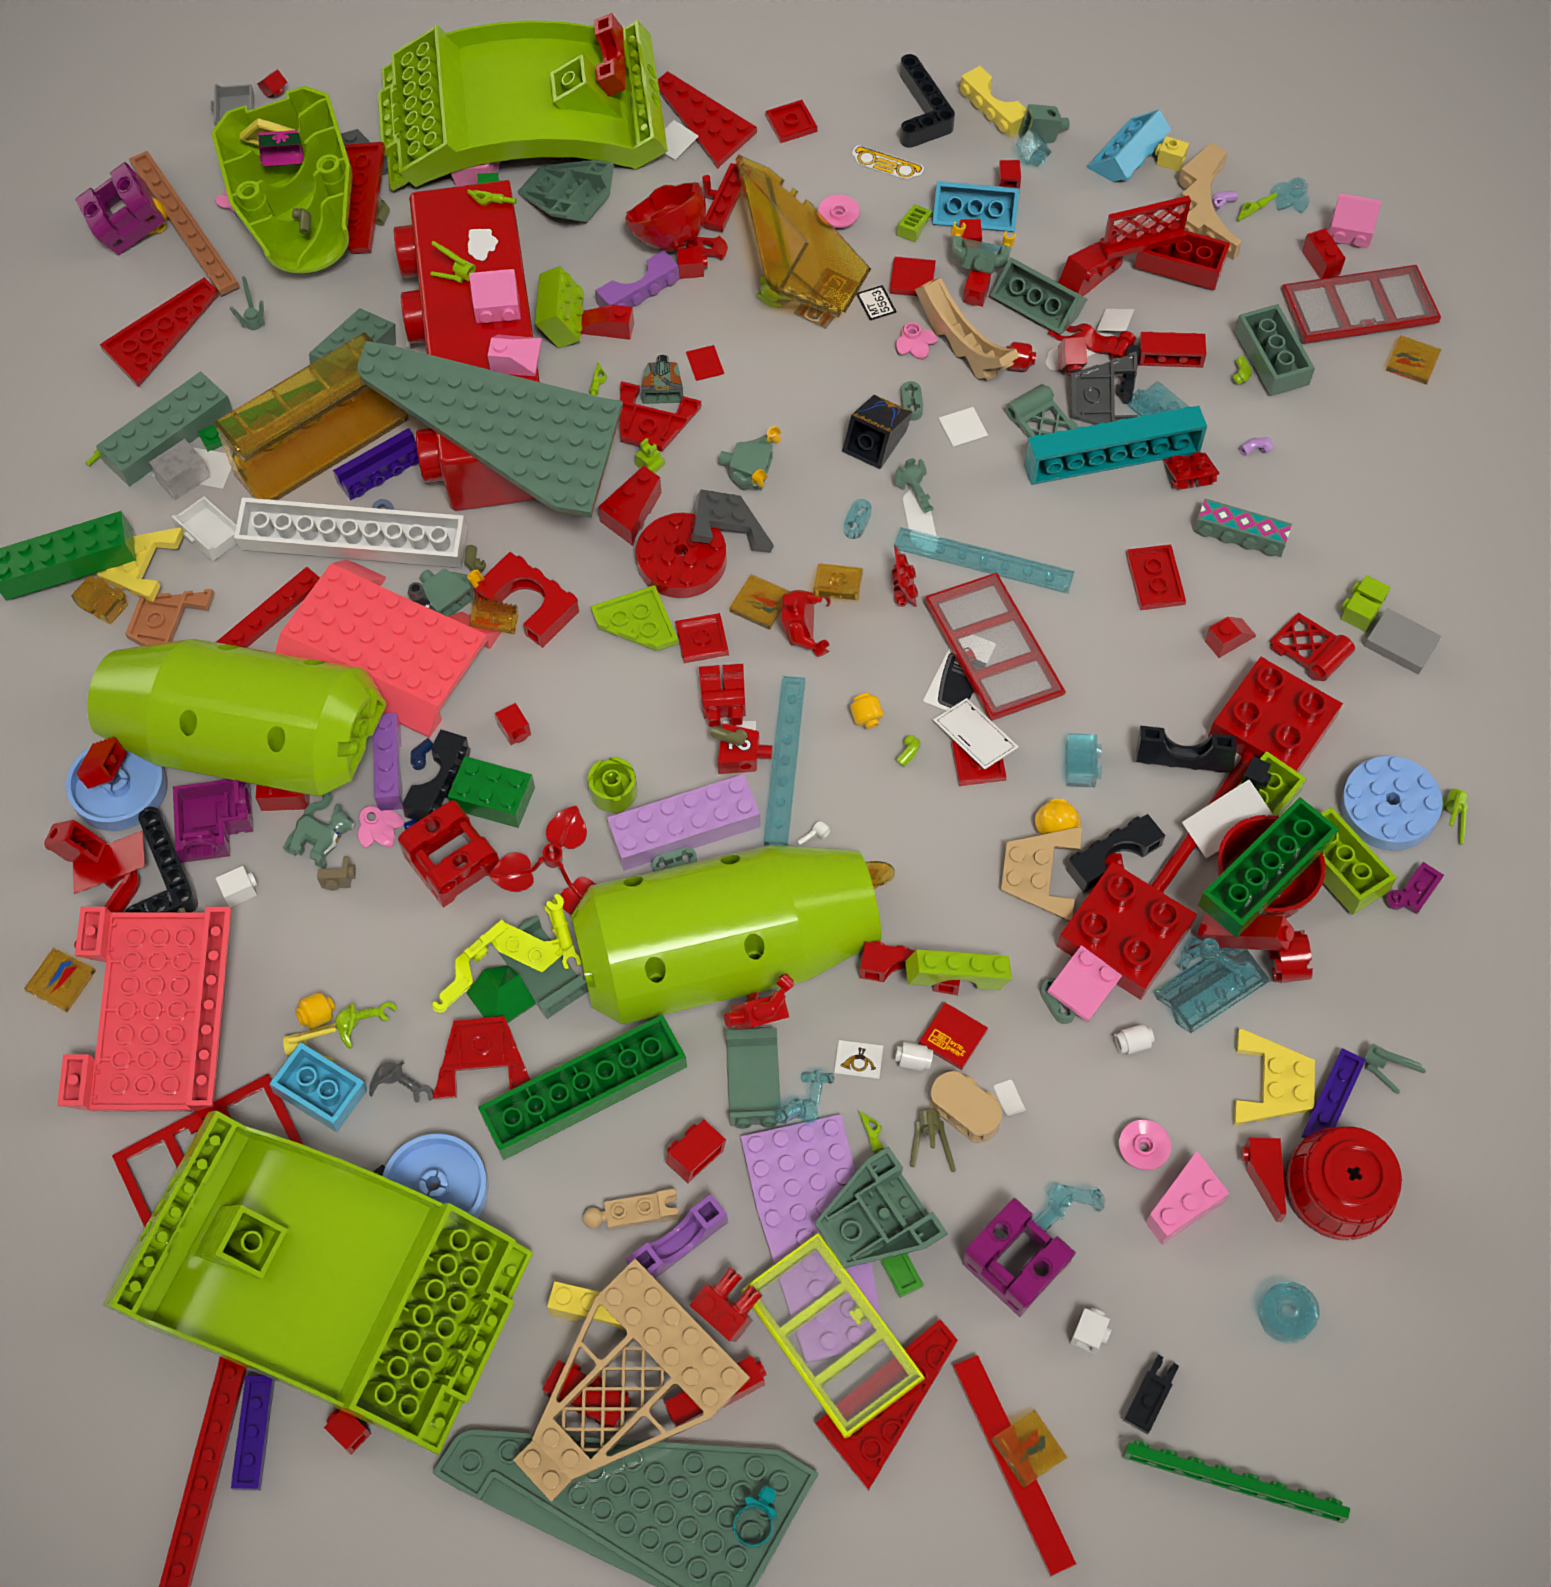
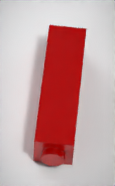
M1204 913L1197 935L1210 948L1288 951L1295 929L1284 916L1259 915L1236 938L1209 914Z
M751 1355L736 1363L750 1379L724 1407L765 1386L763 1377L767 1374L760 1360L755 1362ZM685 1392L664 1402L675 1428L704 1414Z

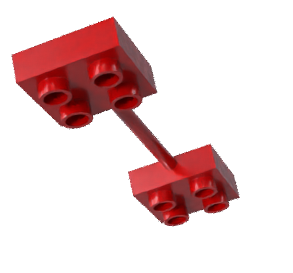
M1260 656L1214 720L1210 729L1209 737L1212 733L1236 736V753L1242 757L1208 805L1235 789L1242 781L1253 756L1260 759L1266 751L1299 773L1337 718L1343 703ZM1189 832L1151 885L1112 862L1061 932L1057 947L1073 957L1082 945L1122 975L1116 985L1142 1000L1193 926L1197 913L1164 894L1166 888L1197 846Z

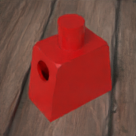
M69 820L55 823L51 826L44 841V846L47 850L54 852L68 862L98 864L107 842L77 821Z

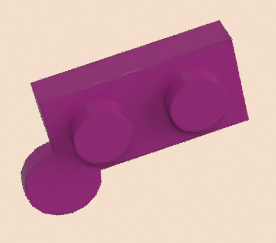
M1422 862L1402 892L1393 890L1388 893L1386 897L1387 905L1395 910L1402 909L1405 906L1418 914L1442 880L1444 874Z

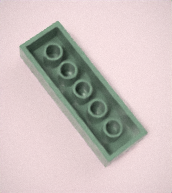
M200 371L97 444L96 448L103 462L130 487L152 471L149 464L150 461L183 439L190 444L199 437L198 431L219 423L230 415L233 409L228 396Z

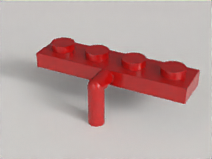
M730 163L718 191L711 189V178L709 175L702 177L704 195L714 198L706 214L703 224L704 228L723 232L742 192L737 165L734 163ZM741 167L746 183L750 170Z

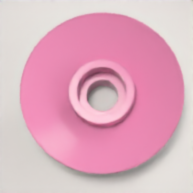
M832 195L820 203L818 213L820 219L825 224L831 227L843 228L852 225L858 219L860 209L857 202L851 197Z
M1137 1120L1131 1122L1123 1129L1119 1138V1150L1129 1165L1139 1170L1149 1171L1161 1167L1167 1161L1171 1153V1141L1166 1130L1159 1124L1150 1120ZM1139 1145H1146L1148 1151H1141Z

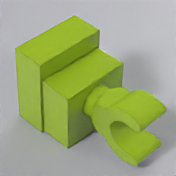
M645 438L640 443L641 450L635 454V465L639 468L644 465L656 473L665 465V461L660 457L656 444L651 446L648 443V439Z

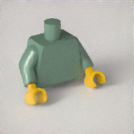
M956 221L954 222L951 229V234L954 236L952 238V255L955 259L959 260L963 268L993 273L996 268H1002L1007 264L1011 247L1015 243V233L1013 237L1009 238L1006 236L1007 231L1003 233V245L1000 246L962 238L966 225L962 223L961 228L956 226Z
M772 426L768 429L766 435L758 439L738 442L733 453L721 451L719 464L729 466V478L742 489L752 487L762 491L765 480L768 479L767 474L773 459L772 441L775 444L780 443L781 438L779 435L782 433L777 426Z

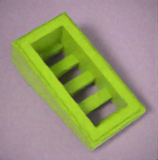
M914 204L899 222L897 236L916 242L932 216L933 211Z

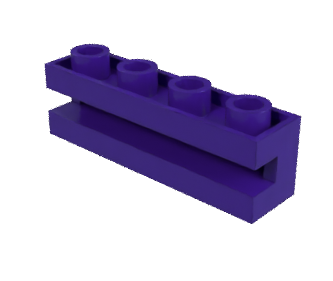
M407 428L333 470L337 484L350 501L419 463L414 435Z

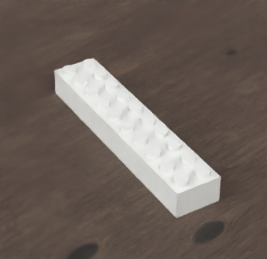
M242 497L234 539L241 550L462 568L468 526L463 515Z

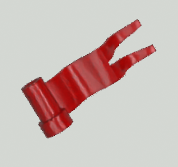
M1086 323L1069 326L1065 331L1070 333L1077 332L1071 336H1062L1052 330L1048 332V335L1061 342L1064 338L1086 337V347L1095 353L1112 354V359L1125 357L1129 345H1134L1136 341L1135 335L1129 331H1122L1119 337L1102 336L1091 325Z

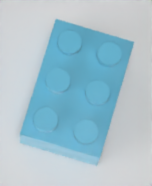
M301 1042L270 1082L274 1094L336 1133L367 1091L364 1081Z

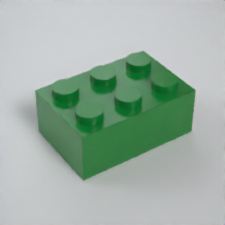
M465 756L448 794V800L456 801L466 814L519 828L534 792L535 785L532 774Z

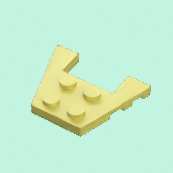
M182 528L133 536L136 561L97 573V576L101 581L120 589L125 588L136 596L141 595L146 600L154 602L161 585L158 580L142 579L156 548L178 549L184 536Z
M1239 1028L1237 1031V1053L1263 1056L1262 1103L1236 1100L1234 1125L1239 1126L1247 1122H1260L1278 1116L1281 1118L1312 1112L1314 1109L1315 1060Z

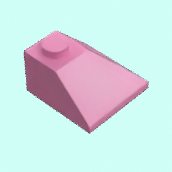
M496 335L492 337L488 351L490 370L504 374L535 376L542 338Z

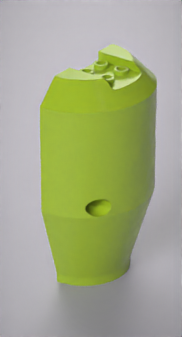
M302 86L285 92L287 98L248 110L247 106L244 105L226 111L211 131L230 205L260 244L269 262L275 267L291 273H311L332 265L344 254L349 243L348 220L352 189V169L329 94ZM258 118L298 130L303 147L304 160L299 164L264 166L260 161L259 146L241 141L240 132ZM294 208H304L311 214L309 234L299 232L300 222L298 219L292 218Z

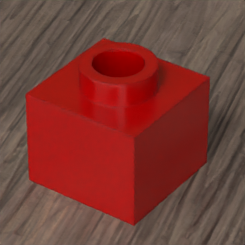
M277 69L258 82L257 85L266 97L272 94L276 97L284 91L283 86L288 82Z

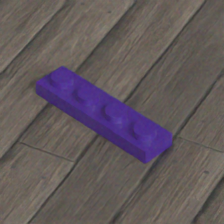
M1341 1049L1301 1135L1302 1138L1325 1128L1336 1127L1366 1059L1346 1049Z
M245 1375L231 1481L232 1490L261 1491L275 1381L267 1376Z

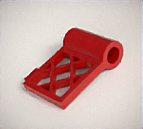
M1299 612L1270 641L1271 650L1281 656L1285 654L1308 668L1309 675L1316 681H1326L1355 651L1354 643L1347 636H1336ZM1300 622L1307 626V630L1295 631L1294 626ZM1321 635L1327 640L1314 643L1313 636ZM1309 636L1310 643L1297 644L1296 637ZM1282 638H1292L1293 645H1284L1279 641ZM1311 649L1312 655L1308 659L1299 654V650Z

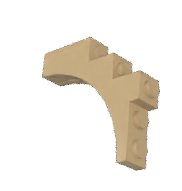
M1211 142L1188 162L1180 172L1178 184L1186 189L1182 192L1181 197L1189 195L1191 198L1184 230L1230 242L1227 256L1234 260L1239 255L1242 241L1232 234L1219 219L1211 200L1210 187L1215 177L1224 168L1228 152Z
M942 278L933 279L915 289L936 336L945 335L955 356H965L976 379H992L997 376V371L1012 366L1014 364L1013 360L1020 357L1016 349L998 346L977 331L957 307Z

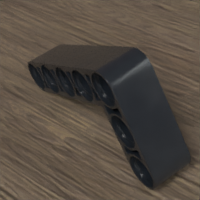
M913 54L904 55L901 58L900 77L925 113L908 119L901 124L900 143L906 148H912L952 133L955 112L918 57Z
M146 807L139 813L138 819L167 890L129 906L124 913H177L179 908H184L186 913H192L198 907V899L183 863L175 851V844L166 822L157 808ZM172 858L170 861L165 862L166 859ZM180 877L176 882H172L175 878ZM184 897H188L187 900L180 902ZM161 907H165L164 910L157 912Z

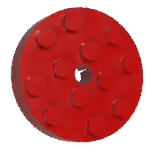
M672 513L662 516L650 523L638 539L636 558L639 573L649 587L655 585L658 593L673 598H688L700 595L714 587L724 574L727 564L724 536L718 528L710 527L713 535L710 544L691 541L692 526L696 514Z

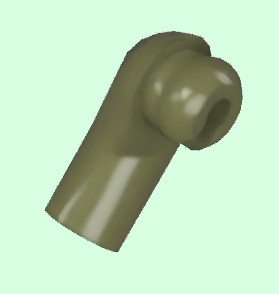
M379 197L375 223L381 226L384 224L390 208Z
M294 208L292 218L299 220V232L309 234L311 214L304 208Z
M467 545L464 558L465 566L471 571L479 570L482 573L486 567L485 561L481 562L480 558H476V546Z
M714 726L710 733L712 738L737 746L743 745L747 739V733L742 729L732 732Z

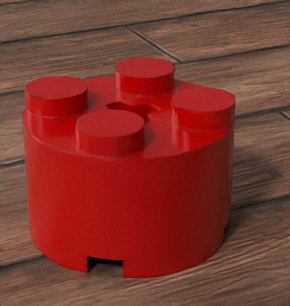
M1305 930L1294 931V937L1290 942L1288 951L1268 950L1269 959H1274V968H1272L1274 982L1287 983L1312 979L1313 968L1307 967L1309 961L1312 960L1308 936L1304 934Z

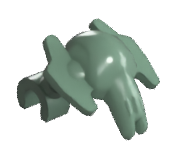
M914 458L908 459L901 470L900 468L896 469L895 483L902 490L905 489V484L911 486L918 498L921 510L924 513L932 511L933 507L928 502V499L931 498L928 494L925 495L919 484L923 476L927 474L925 464L922 459L918 460L917 465Z

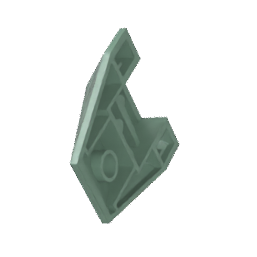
M601 160L541 165L517 192L520 196L551 216L587 222L610 196L614 165L613 162Z
M889 1146L864 1162L815 1222V1226L843 1269L923 1250L948 1235L934 1212L929 1214L903 1177V1167Z

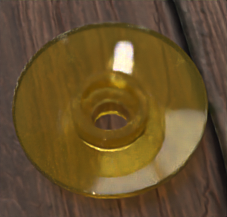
M882 861L866 862L874 889L887 884L894 878L895 870L892 865Z

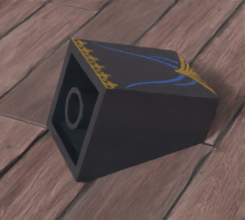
M874 394L851 414L842 452L881 469L906 433L912 411Z

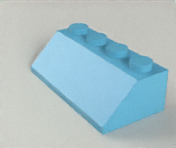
M1160 109L1132 117L1087 165L1088 168L1112 182L1126 181L1133 176L1132 172L1143 165V160L1155 151L1154 148L1159 143H1162L1165 136L1171 131Z
M937 181L933 224L953 226L956 221V226H959L960 219H981L982 229L1015 232L1020 189Z

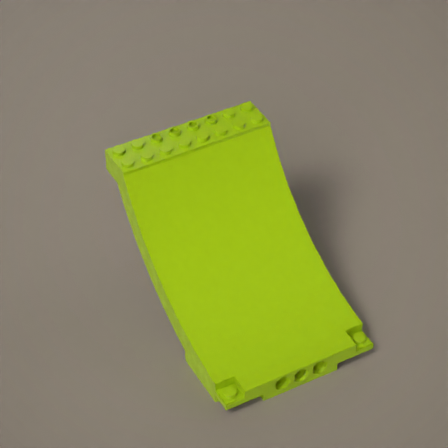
M525 20L478 25L445 33L438 25L434 26L391 53V63L381 69L383 89L377 92L380 141L386 146L384 155L387 156L389 188L394 191L399 187L405 186L408 182L418 187L423 183L455 171L510 159L575 157L613 162V164L631 167L636 170L668 152L651 34L638 20L623 28L626 90L608 96L596 81V65L603 63V55L595 36V26L563 21Z
M212 1111L206 1115L102 1306L148 1329L181 1340L281 1382L407 1442L414 1443L439 1455L462 1404L469 1402L515 1303L512 1297L533 1252L516 1243V1239L450 1203H441L352 1163L288 1139L244 1126L218 1111Z

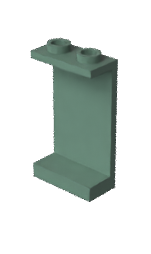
M537 916L527 919L519 925L518 929L544 942L551 941L542 929L540 919ZM498 952L505 963L520 975L546 1019L588 992L587 983L581 975L577 976L569 964V969H563L562 956L541 973Z
M777 1028L726 1030L730 1126L745 1129L751 1127V1125L774 1127L777 1124H781Z

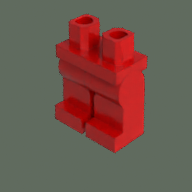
M743 663L723 665V690H721L720 665L699 667L703 713L708 726L718 727L721 725L720 718L730 717L731 725H742L743 717L746 716Z

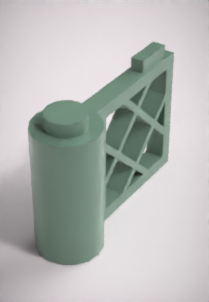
M1044 384L1035 387L1005 406L1009 419L1013 423H1018L1028 437L1050 434L1051 432L1042 431L1043 423L1055 425L1054 433L1057 431L1058 426L1066 427L1068 430L1079 427L1072 418L1068 419L1054 402L1052 389ZM1052 409L1057 415L1056 420L1044 418V413ZM1029 421L1040 422L1039 430L1031 429L1026 423Z

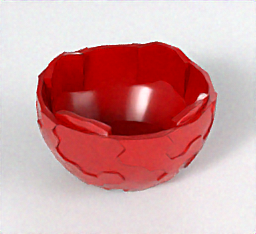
M697 182L683 183L675 186L663 185L655 189L649 197L636 205L632 210L627 211L625 220L629 229L639 241L661 251H673L684 246L686 240L692 241L699 235L706 217L705 196H703L702 188Z

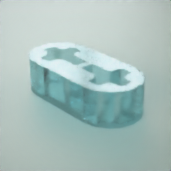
M859 499L852 504L844 521L843 531L846 537L858 539L864 533L872 511L869 501ZM861 508L865 509L862 511L861 515H858V511H860ZM854 523H857V528L851 530L850 528L854 526Z

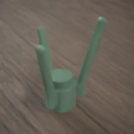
M242 276L249 308L245 310L243 317L234 307L231 306L229 309L240 321L242 327L258 330L262 325H265L264 302L262 300L259 302V311L254 308L246 277Z
M1374 1043L1364 1058L1366 1059L1365 1062L1369 1064L1367 1070L1373 1072L1396 1094H1399L1400 1090L1377 1069L1378 1067L1383 1069L1387 1061L1391 1060L1424 1074L1426 1072L1422 1068L1421 1063L1389 1052Z

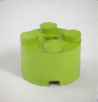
M610 757V759L604 761L599 760L591 767L588 773L591 800L599 809L619 814L624 812L635 801L638 792L636 775L633 767L626 760L619 757Z

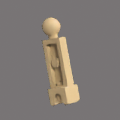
M669 1189L657 1191L654 1194L604 1202L605 1211L590 1208L584 1213V1224L589 1228L595 1229L607 1221L608 1230L660 1221L678 1220L680 1218L678 1208H668L666 1206L669 1202L676 1201V1190Z

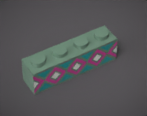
M1205 498L1194 532L1200 533L1203 536L1217 538L1227 543L1241 545L1247 549L1258 550L1271 556L1281 557L1292 523Z

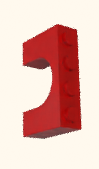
M512 552L503 557L484 576V580L477 582V588L473 587L476 600L491 611L515 591L528 589L541 594L544 597L543 604L523 625L525 635L542 648L579 613L578 599L573 593L564 591L555 580H549L538 568H532L523 557L516 556Z

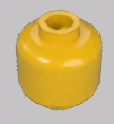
M869 692L854 697V702L850 705V709L856 725L865 726L866 729L878 726V721L884 716L878 697L871 695Z
M317 992L299 1000L295 1014L301 1026L316 1029L332 1020V1011L335 1010V1006L329 996L325 997L322 993Z

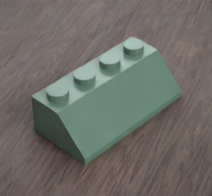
M1011 257L990 294L995 299L1060 335L1078 318L1087 301V298Z

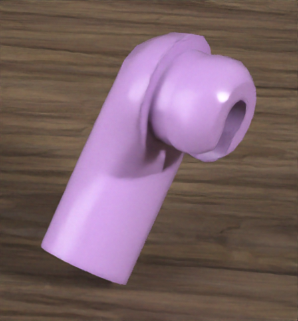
M1237 191L1217 192L1211 199L1214 209H1221L1226 202L1237 201Z
M1268 437L1252 438L1240 446L1239 451L1243 456H1246L1260 447L1264 453L1269 452L1274 446L1271 443L1272 440Z

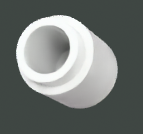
M1145 1024L1120 1030V1033L1114 1036L1119 1053H1126L1127 1055L1150 1049L1152 1042L1155 1041L1152 1029L1150 1027L1147 1028Z
M903 1042L902 1047L897 1046L895 1061H898L899 1067L918 1071L930 1070L933 1050L927 1049V1046Z

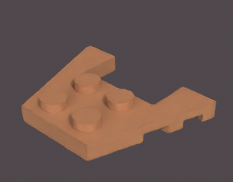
M204 589V592L193 593V591H184L183 594L178 595L163 593L157 594L154 602H150L145 597L140 596L125 635L129 640L140 646L172 642L184 609L187 607L208 611L214 597V592L212 589Z

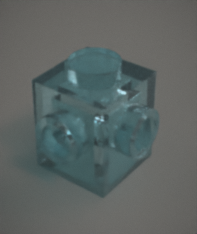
M1029 130L1016 143L1021 152L1020 157L1026 164L1031 163L1038 167L1052 153L1042 136L1032 130Z

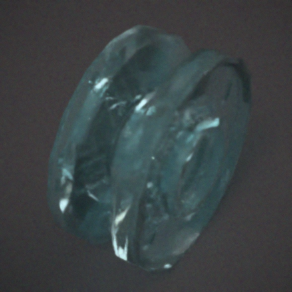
M1281 1282L1272 1286L1261 1300L1258 1310L1259 1320L1264 1331L1274 1340L1282 1343H1297L1304 1340L1317 1325L1320 1315L1319 1305L1313 1293L1305 1286L1295 1282ZM1282 1308H1291L1295 1313V1317L1289 1318L1284 1315Z

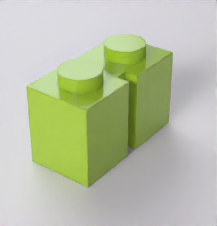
M1366 575L1362 582L1357 581L1351 591L1354 594L1353 597H1347L1343 603L1341 610L1344 613L1341 620L1366 632L1386 600L1391 587Z

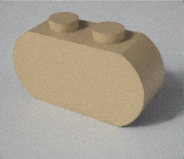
M957 1071L943 1073L934 1081L930 1095V1106L932 1110L939 1112L942 1119L975 1143L986 1142L998 1132L1002 1119V1108L1000 1103L997 1102L998 1099L989 1091L984 1092L977 1086V1082L972 1077L964 1076Z

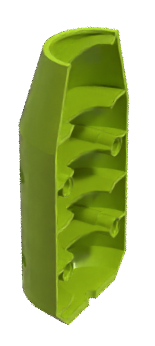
M198 639L118 649L110 652L99 663L92 677L87 701L88 719L93 733L105 739L112 738V736L116 737L125 750L154 765L314 796H322L352 780L366 751L367 738L373 736L387 706L372 677L362 668Z
M768 845L591 885L571 915L592 1008L620 1024L742 997L750 993L780 988L775 981L782 974L786 973L793 979L794 984L806 982L863 951L865 942L882 940L878 904L866 862L860 851L846 849Z

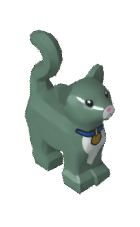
M331 792L322 795L323 799L321 801L311 803L305 808L303 815L297 820L296 829L289 835L283 846L285 852L296 856L297 854H303V846L308 842L314 846L310 852V858L315 860L316 866L323 869L327 867L325 858L337 846L341 835L352 830L355 825L350 816L341 810V805L338 803L334 808L328 825L313 817L314 811L325 809L330 805L332 801Z

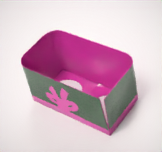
M298 130L258 133L262 165H288L303 162V147Z

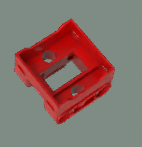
M454 800L433 811L403 831L398 837L404 858L443 908L453 902L457 895L485 876H489V872L499 862L498 853L485 837H480L471 825L469 817ZM462 834L469 844H465L435 866L428 855ZM463 862L466 863L463 867H457Z

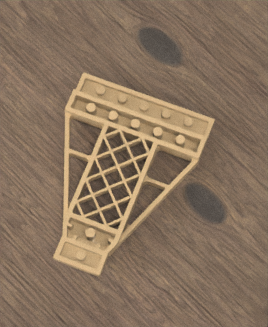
M634 1259L595 1298L533 1435V1440L513 1461L543 1494L553 1502L572 1481L712 1419L750 1377L651 1274ZM600 1306H603L627 1331V1336L604 1359H598L583 1343ZM634 1340H636V1342H637L641 1347H628V1346H629ZM582 1348L595 1361L596 1366L558 1403L557 1399L577 1354ZM626 1351H642V1367H626ZM646 1352L660 1367H645ZM622 1353V1367H608ZM606 1371H622V1387H606ZM626 1371H641V1387H625ZM645 1371H661V1387H645ZM603 1372L602 1387H588ZM666 1372L671 1378L664 1385V1377ZM675 1385H678L704 1414L699 1418L666 1431L651 1416L650 1410ZM602 1391V1407H586V1392ZM606 1391H622L621 1407H606ZM625 1391H641V1407H625ZM645 1391H658L645 1404ZM582 1393V1407H568ZM566 1411H582L581 1428H566ZM586 1411H601V1428H585ZM605 1411H621V1428H605ZM625 1411H638L625 1424ZM561 1413L562 1427L555 1421ZM643 1417H647L661 1431V1434L613 1456H607ZM567 1432H581V1447ZM585 1432H601L600 1448H585ZM605 1432H617L605 1444ZM585 1452L598 1453L591 1459Z

